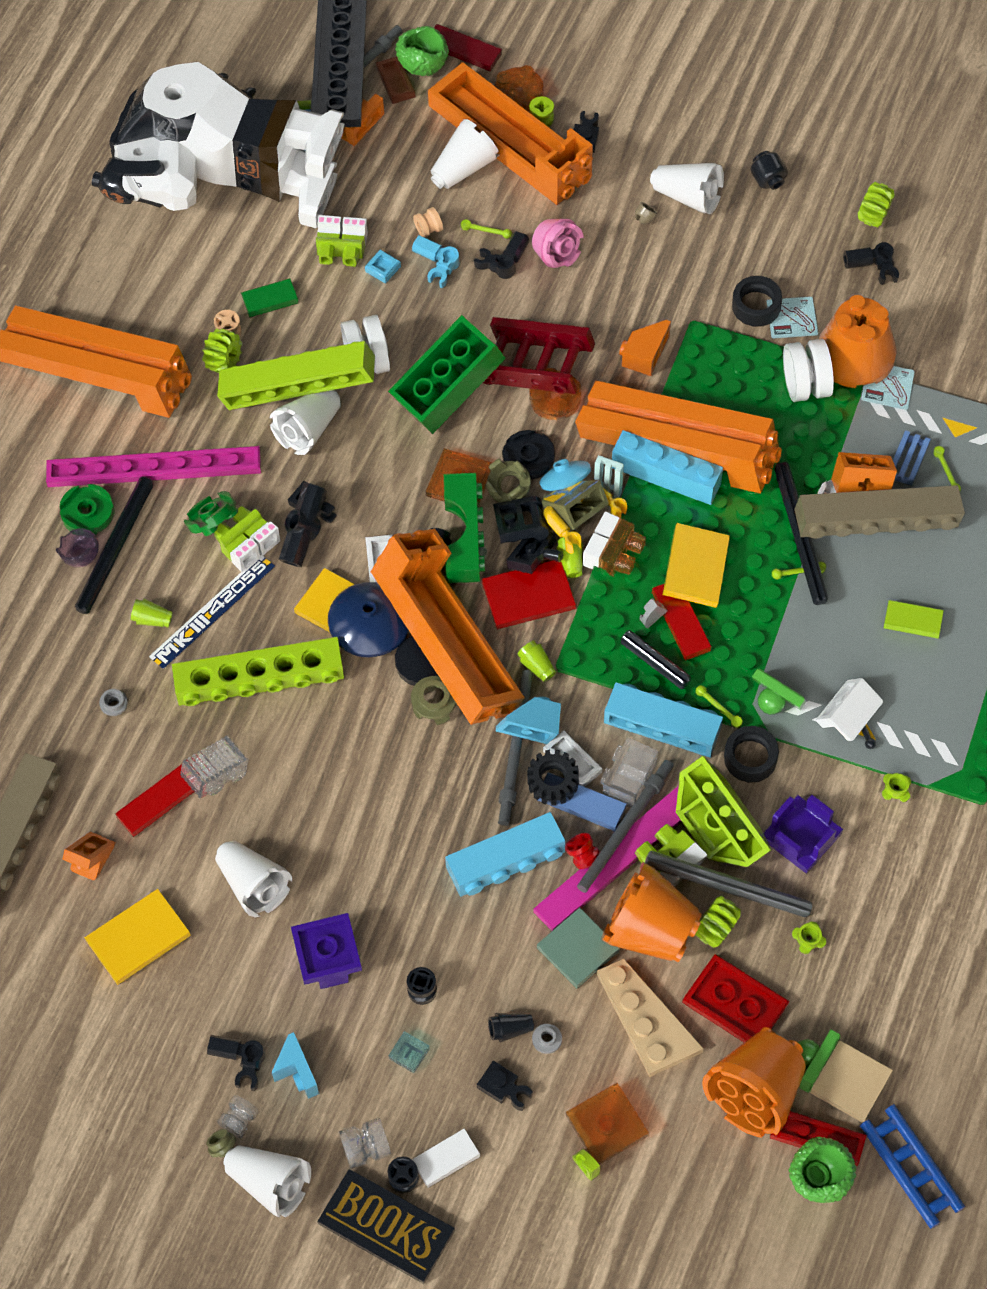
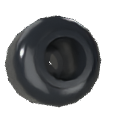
M763 151L754 157L750 170L759 187L763 189L771 188L772 190L780 188L788 174L787 167L780 155L775 152Z

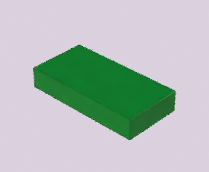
M290 278L241 292L249 318L298 304V297Z

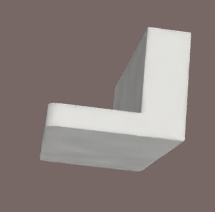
M863 678L847 680L817 717L816 722L822 728L835 727L847 741H853L882 705L883 700Z

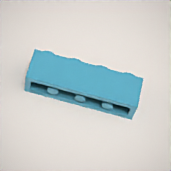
M624 430L612 451V460L624 464L623 473L709 505L712 504L721 485L723 467Z
M615 683L604 711L605 724L711 758L723 720L722 716H719L712 710H700L691 707L690 704L684 701L675 702L664 698L659 693H647L638 690L631 684Z
M549 812L446 856V869L460 897L466 894L469 896L475 895L487 885L503 883L515 873H526L534 869L536 864L546 860L551 862L558 859L565 852V839L554 817Z

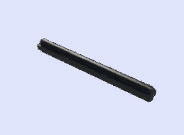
M787 462L777 463L774 471L812 601L815 605H824L827 603L828 594L811 537H800L794 510L799 496L792 472Z
M145 476L139 478L75 604L77 612L85 615L90 612L153 488L152 479Z

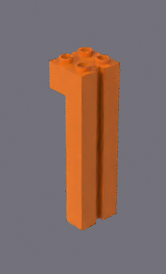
M464 62L428 90L429 107L456 128L464 119L475 123L477 126L474 130L479 133L484 131L498 148L499 152L497 154L499 156L496 159L556 205L560 204L564 199H569L575 191V186L578 188L581 185H585L591 179L593 144L572 128L567 130V139H563Z
M16 305L6 320L7 328L0 330L1 362L135 395L142 411L170 418L174 409L179 406V393H184L192 380V375L181 350L175 344Z
M595 381L588 395L589 401L586 406L583 405L575 421L580 438L616 445L624 430L723 467V470L727 471L731 487L760 494L765 484L770 482L772 476L771 468H773L775 463L779 462L782 449L778 444V432L775 431L773 419L601 381Z
M436 529L417 530L412 534L397 533L388 540L387 546L377 558V562L370 572L391 601L394 609L469 723L472 725L485 722L491 716H494L496 719L506 717L519 707L525 697L440 572L452 554Z

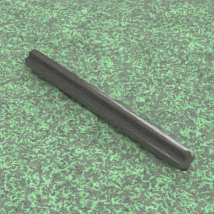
M655 851L648 852L645 863L658 871L802 917H808L811 913V901Z

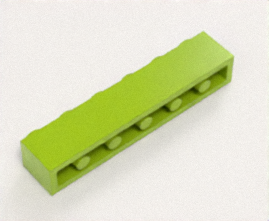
M356 341L351 344L331 346L326 349L306 351L301 354L282 356L277 359L233 366L219 371L217 397L228 410L371 383L374 382L375 354L365 341Z

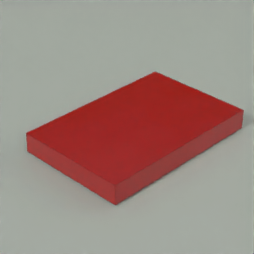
M553 560L541 563L532 574L514 570L481 579L497 630L576 609L562 563Z
M717 954L713 955L682 1000L683 1004L743 1043L760 1032L764 1027L772 1030L790 1002Z

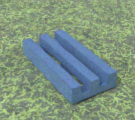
M905 430L893 458L896 468L907 442L911 443V446L899 474L895 476L896 481L910 486L913 485L929 447L930 438L926 437L923 440L920 438L921 435L915 434V436H912L909 431ZM917 445L921 446L909 478L905 477L904 475Z

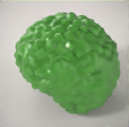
M421 26L406 31L402 36H399V41L396 43L397 47L395 48L397 51L396 56L401 65H403V68L411 74L430 76L438 72L445 65L449 54L444 36L431 26Z
M825 1137L809 1139L794 1154L788 1169L789 1177L796 1192L809 1201L819 1203L842 1200L852 1188L856 1178L855 1161L848 1148L836 1140Z

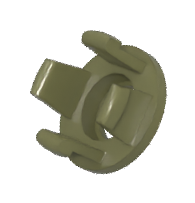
M497 459L489 465L490 474L485 486L495 501L500 503L526 497L531 487V477L527 469L519 461L503 462L501 459ZM507 476H516L520 481V485L508 494L503 492L501 489L502 480Z
M429 676L421 679L416 683L411 692L412 708L418 719L423 717L434 719L436 725L444 724L450 720L449 715L457 703L439 676ZM435 687L444 691V698L439 703H429L424 699L423 695L434 691Z

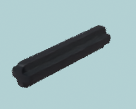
M628 630L621 637L622 645L680 689L687 687L691 681V676L633 631Z

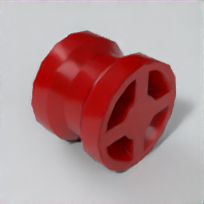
M588 833L577 834L565 845L568 855L573 856V863L578 869L589 868L600 853L599 849L592 845L593 839Z

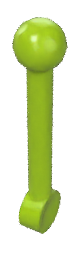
M467 219L461 222V228L466 231L475 229L503 235L506 239L512 236L510 229L499 230L471 224Z
M941 446L935 447L933 454L939 458L951 486L958 485L959 491H961V486L956 483L944 458V448Z
M818 562L822 574L827 566L824 562ZM803 568L782 571L774 569L772 577L780 579L782 576L804 573Z
M700 685L696 688V694L705 697L730 719L731 725L734 728L741 727V717L733 716L707 693L704 686Z

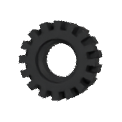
M549 749L545 750L544 756L540 752L536 755V760L532 759L530 761V767L528 766L527 783L530 793H534L536 800L542 798V803L545 805L549 800L551 801V806H554L558 800H560L561 804H564L567 797L569 800L573 797V792H577L579 784L578 765L575 766L576 761L572 757L569 760L568 753L564 752L562 756L560 755V750L556 749L555 754H550ZM550 769H556L563 773L564 780L559 785L550 786L542 780L543 773Z

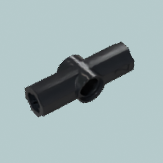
M303 483L296 508L290 511L285 519L284 526L287 535L279 556L281 562L302 568L309 543L320 532L321 522L318 516L327 492L325 488L311 483Z

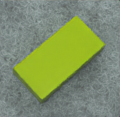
M889 600L883 628L938 639L944 610Z

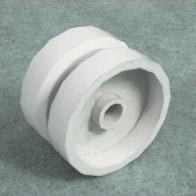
M372 315L363 318V335H361L360 328L354 320L341 322L343 344L365 341L375 354L374 372L376 374L389 372L388 346L378 316Z
M809 340L806 348L800 342L786 344L783 351V365L786 385L791 400L793 402L806 401L811 392L817 399L830 397L833 393V368L825 340Z

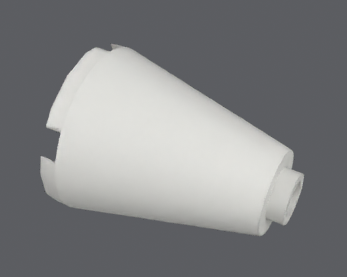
M464 119L459 124L431 169V174L433 175L431 180L440 189L442 187L449 189L499 156L497 154L499 152L498 148L484 131L479 133L474 130L477 125L468 119Z
M716 163L659 165L657 169L652 171L650 182L654 190L701 213L712 214L720 201L721 196L717 195L718 187L723 188L724 172L722 166Z
M335 390L303 396L277 408L270 415V418L273 417V423L270 424L275 438L284 448L292 447L295 449L296 452L294 454L305 455L313 448L341 406L340 397Z
M236 841L225 842L218 848L215 860L242 908L249 916L260 917L257 913L264 910L270 913L283 902L290 891V888L287 886L288 880L292 881V876L284 867Z
M241 1145L230 1149L224 1158L225 1172L277 1217H280V1215L287 1217L296 1210L305 1196V1193L301 1191L304 1181L310 1183L311 1166L309 1162L302 1158Z

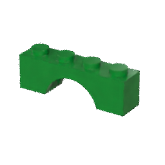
M476 473L444 474L445 511L457 515L466 525L465 532L460 539L447 546L452 553L446 561L448 583L480 582V572H485V556H479V547H484V531H478V523H483V507H478L477 499H483L482 483H477Z

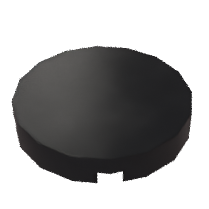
M534 430L518 431L507 439L506 444L503 446L502 459L503 462L519 461L529 472L531 480L538 479L553 467L555 461L554 444L543 433L541 435Z
M413 636L406 638L398 646L395 653V667L402 680L409 685L415 686L423 678L438 676Z

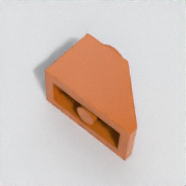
M664 320L632 331L628 341L624 340L620 347L619 355H622V367L651 376L670 337L671 321Z

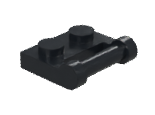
M531 496L493 504L501 544L517 542L532 537L537 540H543L548 537L549 531L543 521L541 512L543 505L539 497ZM528 511L531 513L532 524L525 525L522 512Z

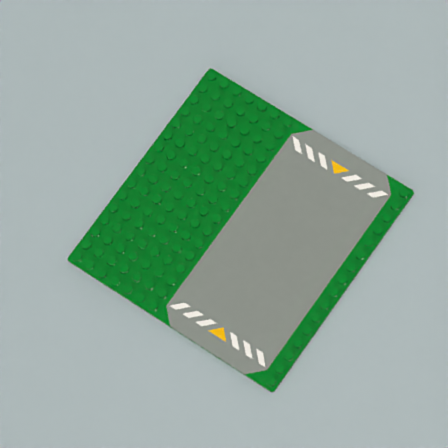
M691 321L661 395L773 419L775 431L778 432V444L782 449L778 463L787 462L789 464L799 497L800 495L817 494L821 485L825 481L831 480L839 452L891 456L893 460L906 430L912 436L918 434L921 435L920 438L923 440L926 437L931 440L913 485L910 486L894 480L892 489L951 486L939 458L933 454L934 448L941 446L945 450L944 458L956 483L961 486L960 495L965 514L959 526L951 530L939 528L923 532L908 530L900 533L877 532L872 535L861 533L850 534L845 537L830 535L816 539L811 538L818 562H824L827 566L825 572L822 573V577L828 594V600L824 605H815L812 601L805 573L786 575L780 579L772 577L774 569L782 571L803 568L774 471L777 463L771 468V480L768 484H765L761 494L731 487L727 471L723 470L721 485L711 505L630 475L621 496L627 503L626 514H621L619 529L610 546H608V550L599 567L595 566L592 570L556 662V670L560 673L611 689L614 688L615 683L631 684L638 690L647 693L656 692L664 698L675 702L684 701L690 704L691 707L700 710H712L723 717L722 724L733 727L730 719L705 697L696 694V688L702 685L706 688L707 693L733 716L741 717V727H761L770 732L776 741L884 775L900 773L910 777L912 784L979 805H985L987 803V405L912 383L908 409L904 410L862 401L864 385L850 388L837 384L834 381L833 393L830 397L817 399L811 392L808 400L793 402L788 393L784 374V346L698 321ZM907 442L900 458L896 474H899L911 446L909 442ZM917 445L904 475L905 477L909 478L921 446ZM677 523L730 536L717 607L689 601L711 645V651L688 660L684 659L663 615L648 629L640 621V615L646 612L644 606L650 599L655 600L652 588L665 584L673 535ZM892 600L944 610L939 638L884 629L888 601ZM628 630L633 631L691 676V681L687 687L680 689L622 645L621 637ZM756 670H763L805 697L806 703L801 711L786 702L781 712L775 715L764 713L759 708L758 696L766 688L753 680L752 676ZM863 678L883 700L882 705L866 724L870 737L876 741V746L873 749L866 748V740L862 730L853 741H847L835 727L822 728L816 722L817 717L847 680Z

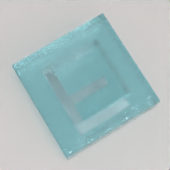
M404 1031L388 1057L396 1064L415 1073L430 1050V1046Z

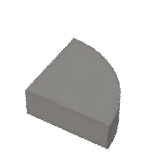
M650 599L644 606L646 612L640 615V621L648 629L668 610L662 603Z

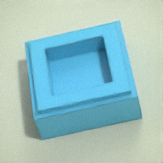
M379 250L366 264L365 272L386 284L401 267V262L384 251Z

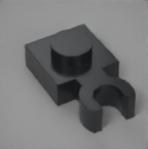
M582 111L580 113V124H575L573 130L593 144V153H595L599 136V127H597L599 114L595 113L594 118L588 120L585 118V111Z
M494 1060L477 1083L479 1090L501 1104L506 1097L509 1098L512 1106L519 1111H523L524 1104L518 1101L517 1097L521 1094L529 1098L533 1096V1091L528 1086L515 1085L518 1081L516 1074Z

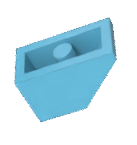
M534 697L508 714L496 726V732L548 744L559 734L561 703L553 702L547 697Z

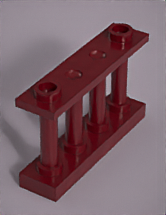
M500 317L492 318L490 327L496 339L495 345L502 354L507 343H518L520 346L512 366L499 365L483 382L484 384L553 391L559 394H576L577 388L570 373L578 353L581 351L592 352L594 349L595 341L590 328ZM533 345L543 346L544 349L536 369L522 368L530 347ZM555 349H569L559 373L546 371Z

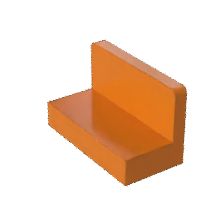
M374 94L369 101L363 99L361 127H344L341 139L355 146L384 115L383 98Z

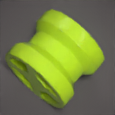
M543 96L534 98L529 105L530 113L546 126H551L554 121L553 101Z

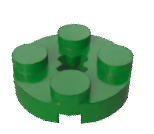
M88 484V487L79 488V486L71 488L64 494L59 506L64 526L70 532L83 535L86 538L95 537L99 532L103 531L111 523L115 514L110 494L104 488L95 484ZM92 506L90 513L83 514L82 507L88 508Z
M218 492L219 497L213 500L208 496L188 511L187 516L189 520L184 519V523L191 533L197 534L202 532L204 536H209L218 529L217 525L238 513L236 502L229 492Z

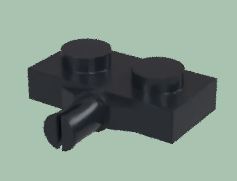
M549 532L548 537L543 540H537L534 537L522 539L507 559L508 569L532 574L541 561L545 559L561 562L563 551L551 549L556 543L555 533Z

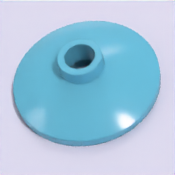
M568 459L559 460L553 464L554 468L541 478L540 486L546 491H556L573 486L589 475L591 472L590 463L587 461H568Z

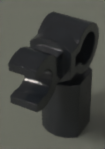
M514 232L501 255H492L488 249L480 248V256L485 259L479 260L475 258V267L480 270L490 269L491 272L497 273L502 279L511 278L515 274L514 264L520 260L528 246L529 237L526 234Z
M878 243L875 249L868 247L844 251L843 261L846 269L871 266L874 263L877 265V269L880 270L878 280L881 285L885 283V275L892 276L894 283L898 281L899 271L894 267V249L889 243Z
M211 1035L207 1047V1055L232 1060L242 1058L240 1063L242 1071L238 1072L235 1077V1086L240 1088L242 1080L250 1078L252 1080L250 1089L255 1091L258 1087L256 1071L260 1070L261 1063L265 1059L263 1046L255 1040L241 1044V1040Z

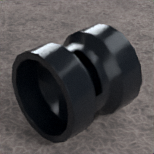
M418 967L410 971L406 981L409 998L412 1002L419 1005L429 1004L434 1000L437 993L435 974L426 967Z

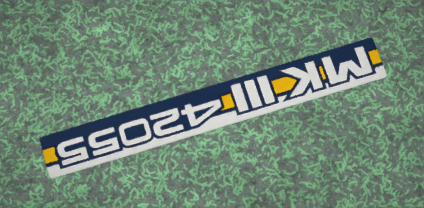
M260 555L257 561L236 576L149 657L164 669L270 572L275 565Z

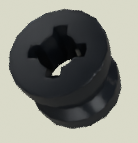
M404 1156L392 1160L387 1170L389 1184L392 1189L399 1193H408L415 1189L419 1180L415 1162Z

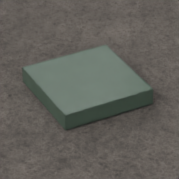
M580 907L537 944V949L576 989L620 951V948L611 946L601 940L604 931Z

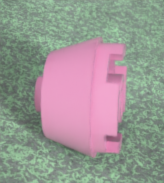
M547 219L536 228L532 238V246L546 266L550 268H558L564 265L569 267L577 260L581 253L578 247L580 238H583V232L570 219Z

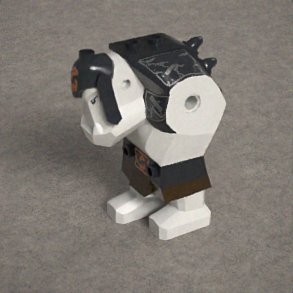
M199 62L162 68L149 76L130 95L124 110L120 114L117 126L110 137L109 144L112 157L109 158L102 172L95 171L92 177V186L98 187L105 197L114 202L131 204L133 201H138L159 208L165 206L173 211L188 209L196 204L197 178L214 184L239 187L280 202L283 193L299 197L298 215L300 224L317 228L318 215L324 214L337 179V173H333L337 163L332 162V159L343 134L345 124L340 123L344 116V112L332 109L322 115L299 109L297 100L253 99L256 93L255 88L239 89L228 80V74H217Z

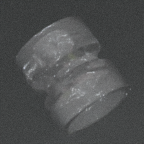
M380 1118L364 1122L361 1129L352 1126L339 1131L350 1169L367 1164L368 1158H373L376 1161L391 1156L388 1140Z

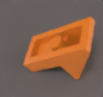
M90 831L64 850L62 860L71 863L70 869L72 872L95 880L114 849L116 842Z

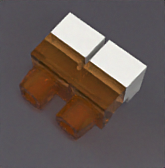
M604 512L595 529V533H593L583 552V566L594 569L595 566L605 569L613 577L616 571L630 575L636 558L625 553L627 550H631L640 554L646 544V537L634 532L633 523Z

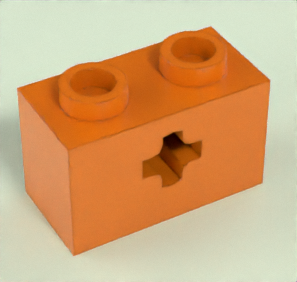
M839 452L831 480L836 493L891 490L897 469L891 456Z

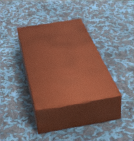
M397 56L376 62V69L392 104L416 97L406 70L398 61Z

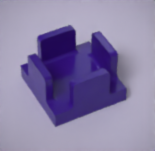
M797 795L795 799L790 796L775 812L771 825L763 834L773 849L807 874L841 836L843 829L832 821L834 811L815 796L811 795L805 801Z
M348 913L291 927L304 985L319 982L320 989L348 983V974L362 971Z

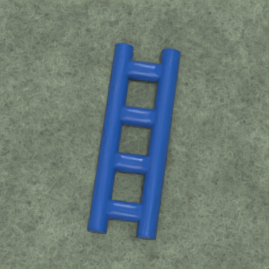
M893 1104L885 1110L890 1119L877 1127H874L872 1122L867 1120L860 1125V1128L867 1135V1138L929 1228L933 1229L941 1223L935 1214L948 1206H951L954 1212L958 1213L966 1206L898 1108ZM897 1129L907 1144L892 1153L882 1137ZM915 1154L925 1170L910 1178L900 1162ZM933 1180L943 1195L928 1204L918 1188Z

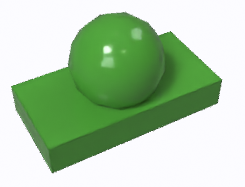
M757 669L752 676L755 682L766 688L758 696L759 708L764 713L775 715L783 710L786 702L800 711L805 705V697L763 670Z
M830 1029L821 1047L815 1041L809 1039L798 1042L803 1048L801 1055L804 1058L807 1069L801 1080L800 1089L807 1093L811 1091L840 1040L839 1033Z

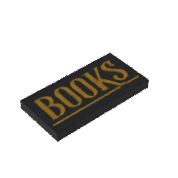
M348 1169L317 1221L318 1225L422 1284H425L455 1232L454 1227Z

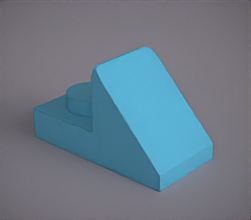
M293 1032L288 1034L272 1070L274 1082L292 1075L298 1091L304 1090L309 1099L318 1095L319 1091Z

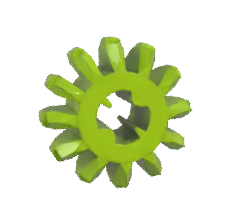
M872 183L862 200L858 219L869 226H881L895 196L894 189L889 188L888 185L883 183Z
M216 328L214 332L209 333L208 340L204 341L205 347L202 349L204 352L202 361L205 362V368L219 373L222 369L236 366V363L240 362L239 357L242 354L240 350L242 341H240L239 335L223 328Z
M723 896L717 897L699 920L701 924L695 934L700 938L699 940L713 948L718 947L740 918L741 910L735 906L736 904L729 899H725Z

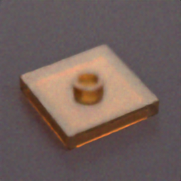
M444 448L425 491L426 496L445 502L444 474L476 473L477 483H482V493L484 494L485 484L490 474L489 465L492 462ZM477 499L478 506L481 499Z
M618 1083L566 1111L565 1114L588 1153L599 1165L649 1136L648 1130Z

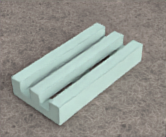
M598 455L595 461L594 480H600L604 489L614 493V498H620L624 464ZM604 464H605V475H604V482H603V467H604ZM612 467L616 468L614 485H611Z

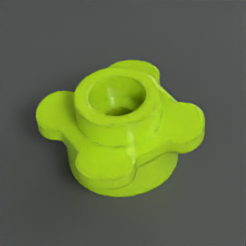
M889 773L883 777L885 789L882 791V797L884 799H899L901 802H907L910 799V793L908 792V788L911 785L910 777L900 773Z
M811 921L800 928L796 927L792 932V937L798 941L800 945L799 951L803 954H809L812 949L817 947L823 948L826 945V938L822 936L819 924ZM811 936L812 939L808 940L806 937Z

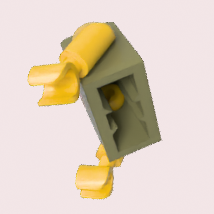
M600 480L580 481L568 488L546 494L542 499L543 514L547 523L559 537L565 538V550L570 554L574 553L572 544H577L579 548H582L580 534L570 532V529H576L607 505L611 506L610 514L620 519L622 513L626 514V500L622 498L613 499V495L602 487Z

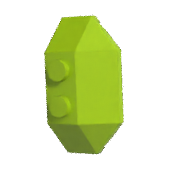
M701 756L680 772L676 814L701 849L707 854L709 860L749 867L771 851L756 820L728 781L705 756Z

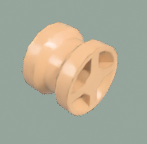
M434 207L427 209L424 214L418 213L413 216L418 233L425 238L429 237L432 232L438 233L443 230L441 218Z
M222 310L215 315V328H229L226 330L238 334L239 337L241 336L240 318L235 311Z

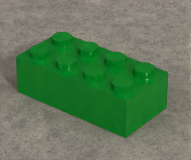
M461 315L388 392L433 435L506 357L491 340Z

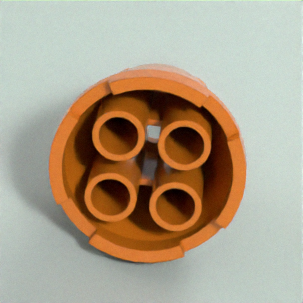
M861 295L850 297L849 300L840 305L820 334L819 339H824L828 346L833 368V381L837 384L850 388L874 382L877 384L889 375L894 366L896 344L888 317L889 313L885 307L875 300L864 298Z
M642 862L640 873L635 872L625 888L611 917L612 921L605 927L601 940L614 947L679 962L686 950L687 937L693 938L701 924L699 920L702 913L654 867Z
M762 1028L760 1032L714 1064L706 1073L702 1085L708 1101L715 1100L719 1107L727 1113L724 1119L747 1134L761 1138L765 1133L777 1135L787 1121L806 1069L804 1058L801 1055L803 1048L798 1042L794 1040L788 1041L777 1035L770 1028Z

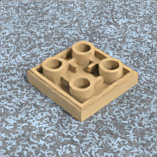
M839 1040L810 1093L863 1123L893 1070Z

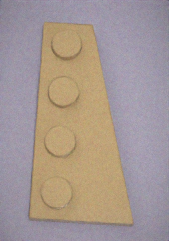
M624 959L597 970V976L649 1077L703 1053L704 1049Z

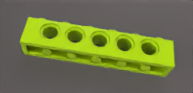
M338 637L172 664L175 694L179 706H195L200 702L211 700L220 702L229 697H250L260 692L268 691L274 693L284 688H305L314 683H334L339 679H344ZM313 662L319 663V665L316 667L308 666L310 663ZM284 667L292 668L291 670L286 672L281 671V669ZM258 671L264 672V674H262L261 676L253 675L255 672ZM229 676H236L234 680H225ZM203 680L209 681V682H208L207 684H205V685H198V683H199L200 681H203Z

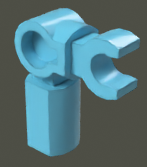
M418 235L413 243L412 251L437 262L436 268L431 269L428 273V282L431 283L435 277H440L439 286L444 288L447 284V275H450L453 270L459 267L458 250L451 246L443 248L442 245L421 235Z

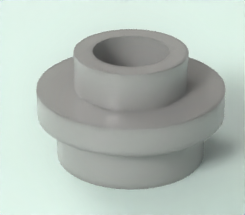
M109 689L101 696L99 705L104 714L118 716L126 710L128 700L122 691ZM113 701L119 702L116 706H109Z
M543 1024L534 1030L532 1042L539 1052L544 1054L554 1053L561 1046L562 1034L556 1026ZM550 1034L553 1039L545 1042L542 1040V1036Z

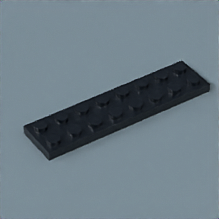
M318 0L311 112L322 115L332 109L344 112V116L340 123L345 124L344 127H361L367 0Z

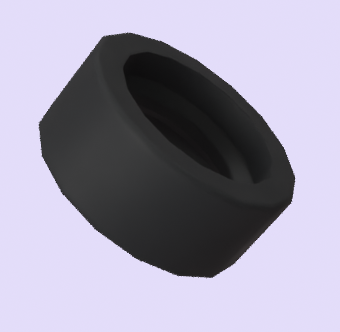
M764 276L744 278L736 285L733 291L732 310L736 318L743 324L752 327L768 325L778 317L781 311L782 291L778 284L770 278ZM760 292L772 299V305L763 310H753L742 303V298L746 294Z
M743 726L735 730L728 737L724 751L725 766L730 774L738 780L748 783L760 782L768 778L774 772L779 756L778 743L774 736L766 729L757 726ZM747 741L760 743L767 749L768 759L765 764L759 767L744 766L735 758L736 747Z

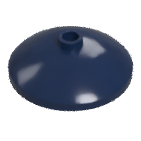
M362 582L346 588L334 599L329 609L328 627L332 638L338 637L339 647L355 656L378 657L396 649L409 632L391 601L377 582ZM367 608L373 609V611L368 613L364 610Z

